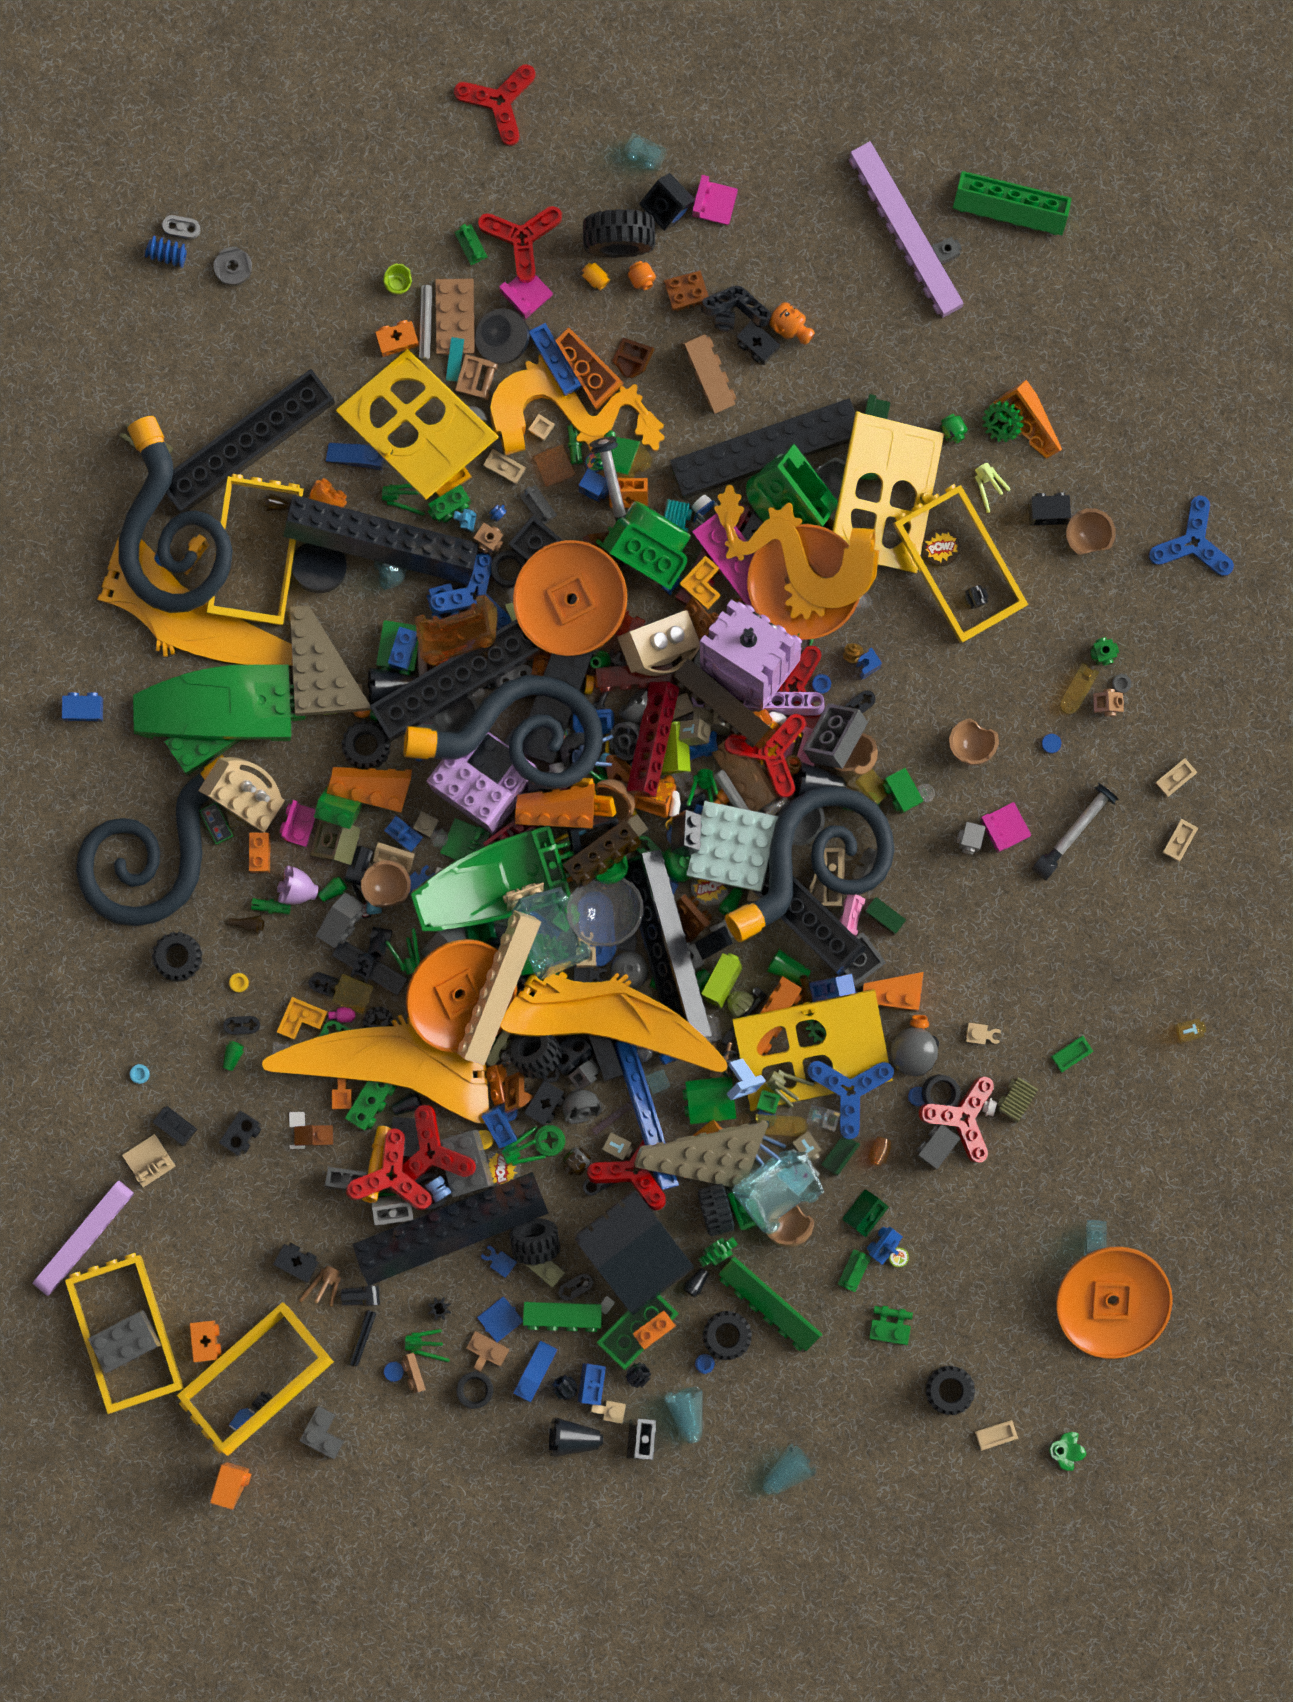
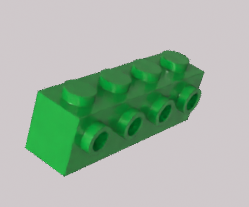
M368 1081L345 1119L365 1131L367 1128L371 1130L376 1122L375 1115L377 1112L381 1113L387 1104L384 1102L388 1095H393L397 1086Z
M524 1302L523 1325L527 1326L529 1330H539V1326H547V1330H558V1327H566V1331H578V1327H583L587 1332H597V1328H601L602 1305Z

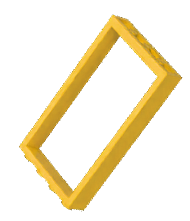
M232 474L231 477H227L220 523L225 529L232 485L293 494L303 497L304 489L300 488L298 484L289 483L288 486L281 485L280 481L270 480L269 483L262 482L261 478L251 477L248 480L243 479V475ZM289 538L278 616L214 606L215 596L208 601L206 614L283 625L296 540Z
M953 484L945 489L946 493L942 496L936 494L928 499V504L923 506L920 503L911 508L913 510L912 513L906 515L904 512L897 516L893 526L960 643H963L1024 608L1028 603L961 485L956 487ZM955 494H958L1018 600L965 632L959 626L903 526L906 522Z
M135 1253L124 1256L125 1260L120 1262L117 1259L106 1262L107 1266L100 1269L98 1265L88 1268V1273L82 1275L80 1272L70 1274V1279L65 1280L108 1414L184 1389L142 1256H136ZM135 1263L174 1384L112 1404L98 1358L88 1340L91 1336L74 1284Z
M282 1302L177 1396L181 1400L180 1406L186 1412L189 1410L192 1414L190 1416L192 1421L197 1426L199 1424L202 1426L201 1432L208 1440L210 1438L213 1440L212 1446L218 1453L223 1452L228 1456L334 1361L293 1311ZM285 1316L317 1355L318 1359L223 1442L191 1403L190 1399Z

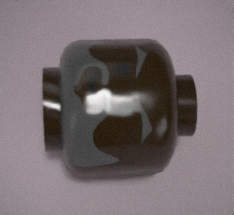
M574 1147L563 1157L562 1160L565 1164L563 1168L570 1175L574 1173L580 1176L591 1165V1157L581 1147L579 1149Z

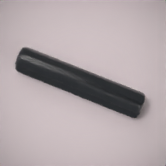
M367 1310L351 1352L348 1364L352 1366L359 1365L376 1316V1313L371 1310Z

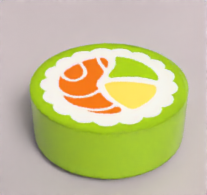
M896 1248L899 1254L896 1256L892 1253L889 1261L895 1267H902L907 1264L909 1255L905 1249Z

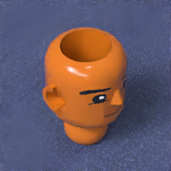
M781 303L771 315L770 327L786 339H792L796 336L801 344L807 345L815 335L813 329L804 326L806 322L805 315L790 303Z

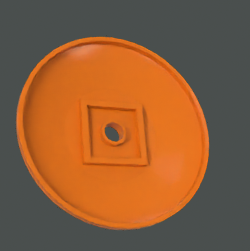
M812 524L798 525L796 530L799 533L808 564L813 572L820 577H834L842 566L844 548L849 547V544L841 536L827 528ZM773 539L757 550L751 560L747 585L749 598L755 612L768 617L774 625L782 626L791 636L795 635L804 640L826 636L845 624L859 603V600L840 608L825 607L824 616H819L813 610L810 618L807 620L804 619L803 614L798 615L796 618H791L793 607L791 605L787 606L785 603L792 597V593L784 589V586L791 583L787 572L781 542L778 539Z
M576 540L555 542L533 554L522 567L514 587V611L522 631L538 647L562 656L583 655L604 645L621 625L627 606L625 579L616 562L597 546ZM570 594L577 596V601L574 604H569L567 601Z
M477 940L452 941L433 950L417 966L408 985L406 1008L413 1029L430 1046L442 1051L458 1053L459 1043L463 1041L466 1026L470 1023L473 1008L478 1003L480 990L485 985L487 973L491 969L494 955L498 951L493 946ZM517 984L507 1009L513 1002L514 998L517 996ZM458 989H462L463 994L461 997L455 998V992ZM499 1027L497 1035L502 1031L501 1027Z
M1127 1247L1102 1248L1079 1259L1065 1274L1057 1293V1316L1067 1338L1080 1350L1100 1358L1115 1359L1128 1357L1150 1346L1165 1329L1172 1311V1290L1162 1268L1148 1255ZM1110 1296H1117L1118 1299L1114 1304L1108 1303Z

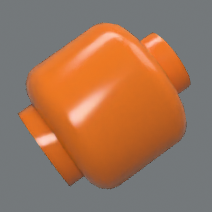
M638 261L629 267L628 277L636 289H643L645 291L653 286L656 275L648 263Z

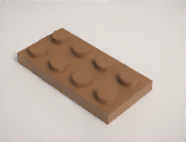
M436 279L437 355H449L451 337L464 339L462 355L475 354L474 279Z
M725 741L718 745V750L712 752L721 769L726 772L749 810L758 812L779 796L776 794L758 761L729 754L724 748Z

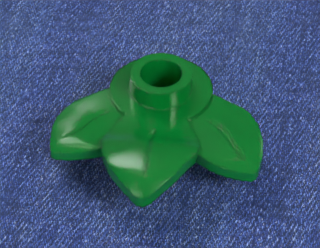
M1076 1432L1063 1434L1059 1441L1053 1442L1049 1447L1050 1456L1058 1461L1060 1468L1066 1471H1073L1074 1462L1082 1460L1087 1454L1085 1449L1077 1444L1079 1434ZM1059 1447L1062 1449L1060 1454L1057 1453Z

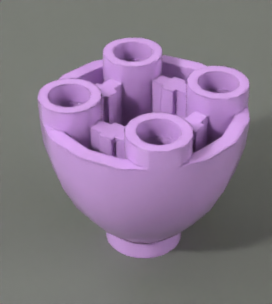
M286 866L284 880L279 882L277 892L280 893L278 902L295 905L310 899L315 900L318 893V885H314L309 876L300 869Z

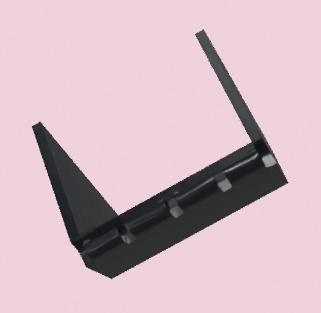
M631 1191L621 1199L625 1205L623 1208L617 1202L605 1211L610 1217L608 1220L601 1214L590 1223L594 1229L592 1232L586 1226L574 1238L632 1315L695 1268L637 1191Z

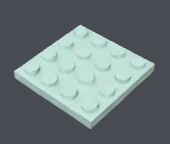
M705 801L701 815L700 851L691 855L687 876L762 892L770 861L769 848L778 816Z

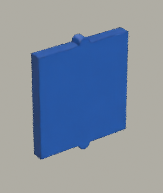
M504 1296L477 1317L486 1328L485 1331L489 1332L496 1342H499L523 1322L515 1311L516 1308L512 1307Z

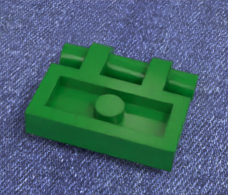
M884 1305L882 1307L874 1306L873 1314H879L881 1317L880 1321L872 1319L869 1339L908 1345L911 1326L903 1325L904 1319L912 1320L913 1312H907L906 1309L901 1308L899 1310L890 1309ZM887 1316L898 1318L897 1323L886 1322Z

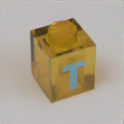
M1200 1018L1175 1025L1180 1044L1205 1037L1206 1027L1203 1021L1200 1022Z

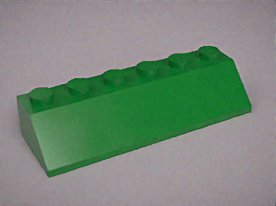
M962 171L953 209H957L960 212L973 213L979 217L993 218L996 221L1010 222L1016 226L1022 225L1033 230L1046 231L1052 235L1063 236L1072 198Z
M733 1257L718 1274L721 1276L719 1280L726 1287L731 1285L736 1289L733 1292L741 1300L745 1297L750 1302L748 1306L756 1313L758 1311L762 1312L765 1315L763 1319L772 1326L774 1323L779 1327L777 1332L785 1339L789 1336L794 1341L792 1345L800 1352L803 1349L807 1351L822 1335L820 1331L736 1257Z

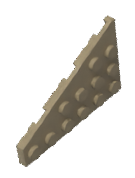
M310 606L290 607L295 715L307 716L371 711L369 702Z
M761 1120V1123L752 1125L747 1123L739 1127L733 1126L719 1129V1132L701 1133L697 1136L678 1138L677 1141L669 1143L659 1142L655 1145L641 1146L634 1164L638 1168L741 1189L745 1186L768 1123L765 1120Z

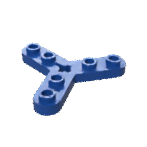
M1196 496L1191 501L1186 535L1151 549L1149 559L1153 564L1162 565L1193 554L1220 576H1227L1232 572L1234 567L1233 561L1205 538L1210 502L1205 496ZM1193 537L1195 540H1199L1197 547H1194V545L1185 546V544L1191 542Z
M484 553L476 555L474 570L467 588L435 594L429 602L431 611L436 614L472 608L495 631L512 622L511 617L486 594L492 558ZM475 589H478L476 593V597L478 598L476 600H473V596L471 595H473Z
M814 1061L808 1066L807 1073L811 1079L840 1096V1133L844 1138L853 1139L859 1134L860 1096L889 1081L894 1074V1070L889 1063L881 1062L849 1079L826 1064ZM841 1085L846 1087L853 1085L855 1094L847 1096V1091Z

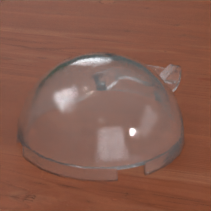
M594 878L588 885L580 889L577 887L574 893L570 894L567 904V918L575 934L584 942L598 947H613L630 939L641 924L643 916L641 894L633 882L630 883L624 878L617 883L609 885L601 884Z

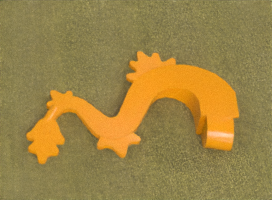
M539 355L538 364L527 361V370L513 373L505 378L493 394L490 418L493 431L497 435L502 434L501 444L505 456L525 450L523 435L526 431L523 411L528 403L539 398L549 399L560 408L572 425L580 432L576 441L586 442L590 451L593 447H590L589 444L594 440L603 438L605 433L612 429L620 407L624 405L631 406L639 413L635 434L643 436V446L649 445L653 451H658L659 442L664 440V435L659 432L660 429H663L664 424L642 404L643 397L637 395L638 387L636 384H633L628 389L621 386L620 392L611 397L597 416H591L584 408L575 391L564 396L541 355Z
M727 485L725 492L717 496L721 505L715 506L714 509L719 516L722 526L725 528L728 541H725V545L729 547L726 558L730 559L737 556L742 561L744 560V555L755 553L773 539H778L781 542L787 572L791 583L784 586L786 591L792 593V597L785 603L787 606L791 605L793 607L791 618H796L798 615L803 614L804 619L807 620L810 618L813 610L819 616H824L825 607L840 608L859 600L870 589L876 579L880 550H875V529L853 528L849 547L844 548L843 563L839 572L834 577H820L813 572L808 564L799 533L796 530V527L802 523V519L794 517L791 503H787L781 510L770 507V519H767L758 528L749 541L744 542L739 539L734 529L744 511V507L738 505L742 496L734 492L732 485Z

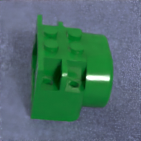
M792 444L785 454H779L771 462L767 463L760 473L752 476L746 484L748 501L763 523L770 519V507L781 510L787 503H791L793 515L795 518L802 519L801 524H812L822 527L838 505L836 498L795 444Z
M634 501L626 515L618 519L613 528L608 527L607 530L610 533L604 542L597 539L596 543L613 556L671 590L687 564V557L682 551L691 535L639 501Z

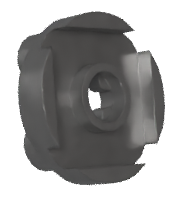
M228 247L221 250L215 259L214 271L223 284L236 286L250 278L252 262L249 255L240 250V248ZM231 262H234L236 265L238 264L235 271L228 269Z

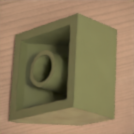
M319 820L310 856L351 865L361 828L352 825L351 829H347Z

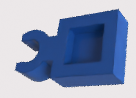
M428 865L422 868L420 875L414 872L409 876L411 880L409 894L431 877L425 874V871L429 868Z
M488 1246L487 1248L492 1252L491 1256L486 1257L482 1254L481 1257L484 1260L493 1261L490 1267L506 1278L517 1262L502 1251L497 1255L495 1249Z

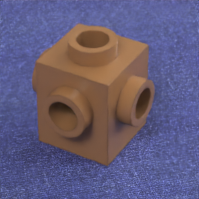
M483 523L474 536L473 542L478 543L479 551L492 555L494 551L498 552L504 542L501 541L503 534H501L497 527H490Z
M1104 689L1101 693L1093 694L1094 713L1105 714V717H1115L1116 713L1124 712L1123 693L1115 692V689Z

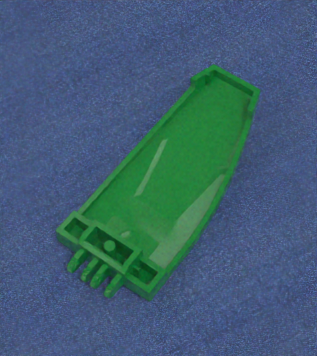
M229 665L207 668L162 681L133 695L134 734L150 739L158 736L290 741L291 721L305 720V716H296L291 714L290 711L295 710L294 696H290V692H294V685H289V665Z
M541 826L488 844L449 864L410 893L422 931H443L444 929L472 926L509 918L514 911L510 910L507 912V903H504L502 896L513 890L516 892V889L521 891V887L525 888V886L532 883H544L543 899L534 905H524L520 910H517L518 912L526 913L572 899L567 883V878L570 876L563 869V864L567 861L561 862V860L573 856L574 853L573 851H568L559 855L557 850L558 848L570 845V840L555 844L550 826Z

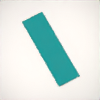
M451 337L446 380L458 381L464 346V339Z

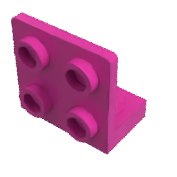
M702 175L692 216L729 225L738 189L709 182V176Z
M537 275L529 283H523L516 277L509 284L504 282L499 286L500 293L525 320L553 295Z
M293 800L292 804L289 803L286 810L287 821L283 822L280 828L281 837L285 841L307 847L316 819L314 818L315 809L300 805L295 800Z
M1014 802L980 818L982 825L986 826L985 830L997 853L1031 836Z

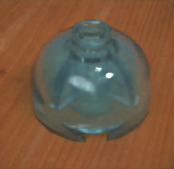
M374 561L375 570L378 569L381 577L378 578V581L383 590L398 587L404 581L408 569Z

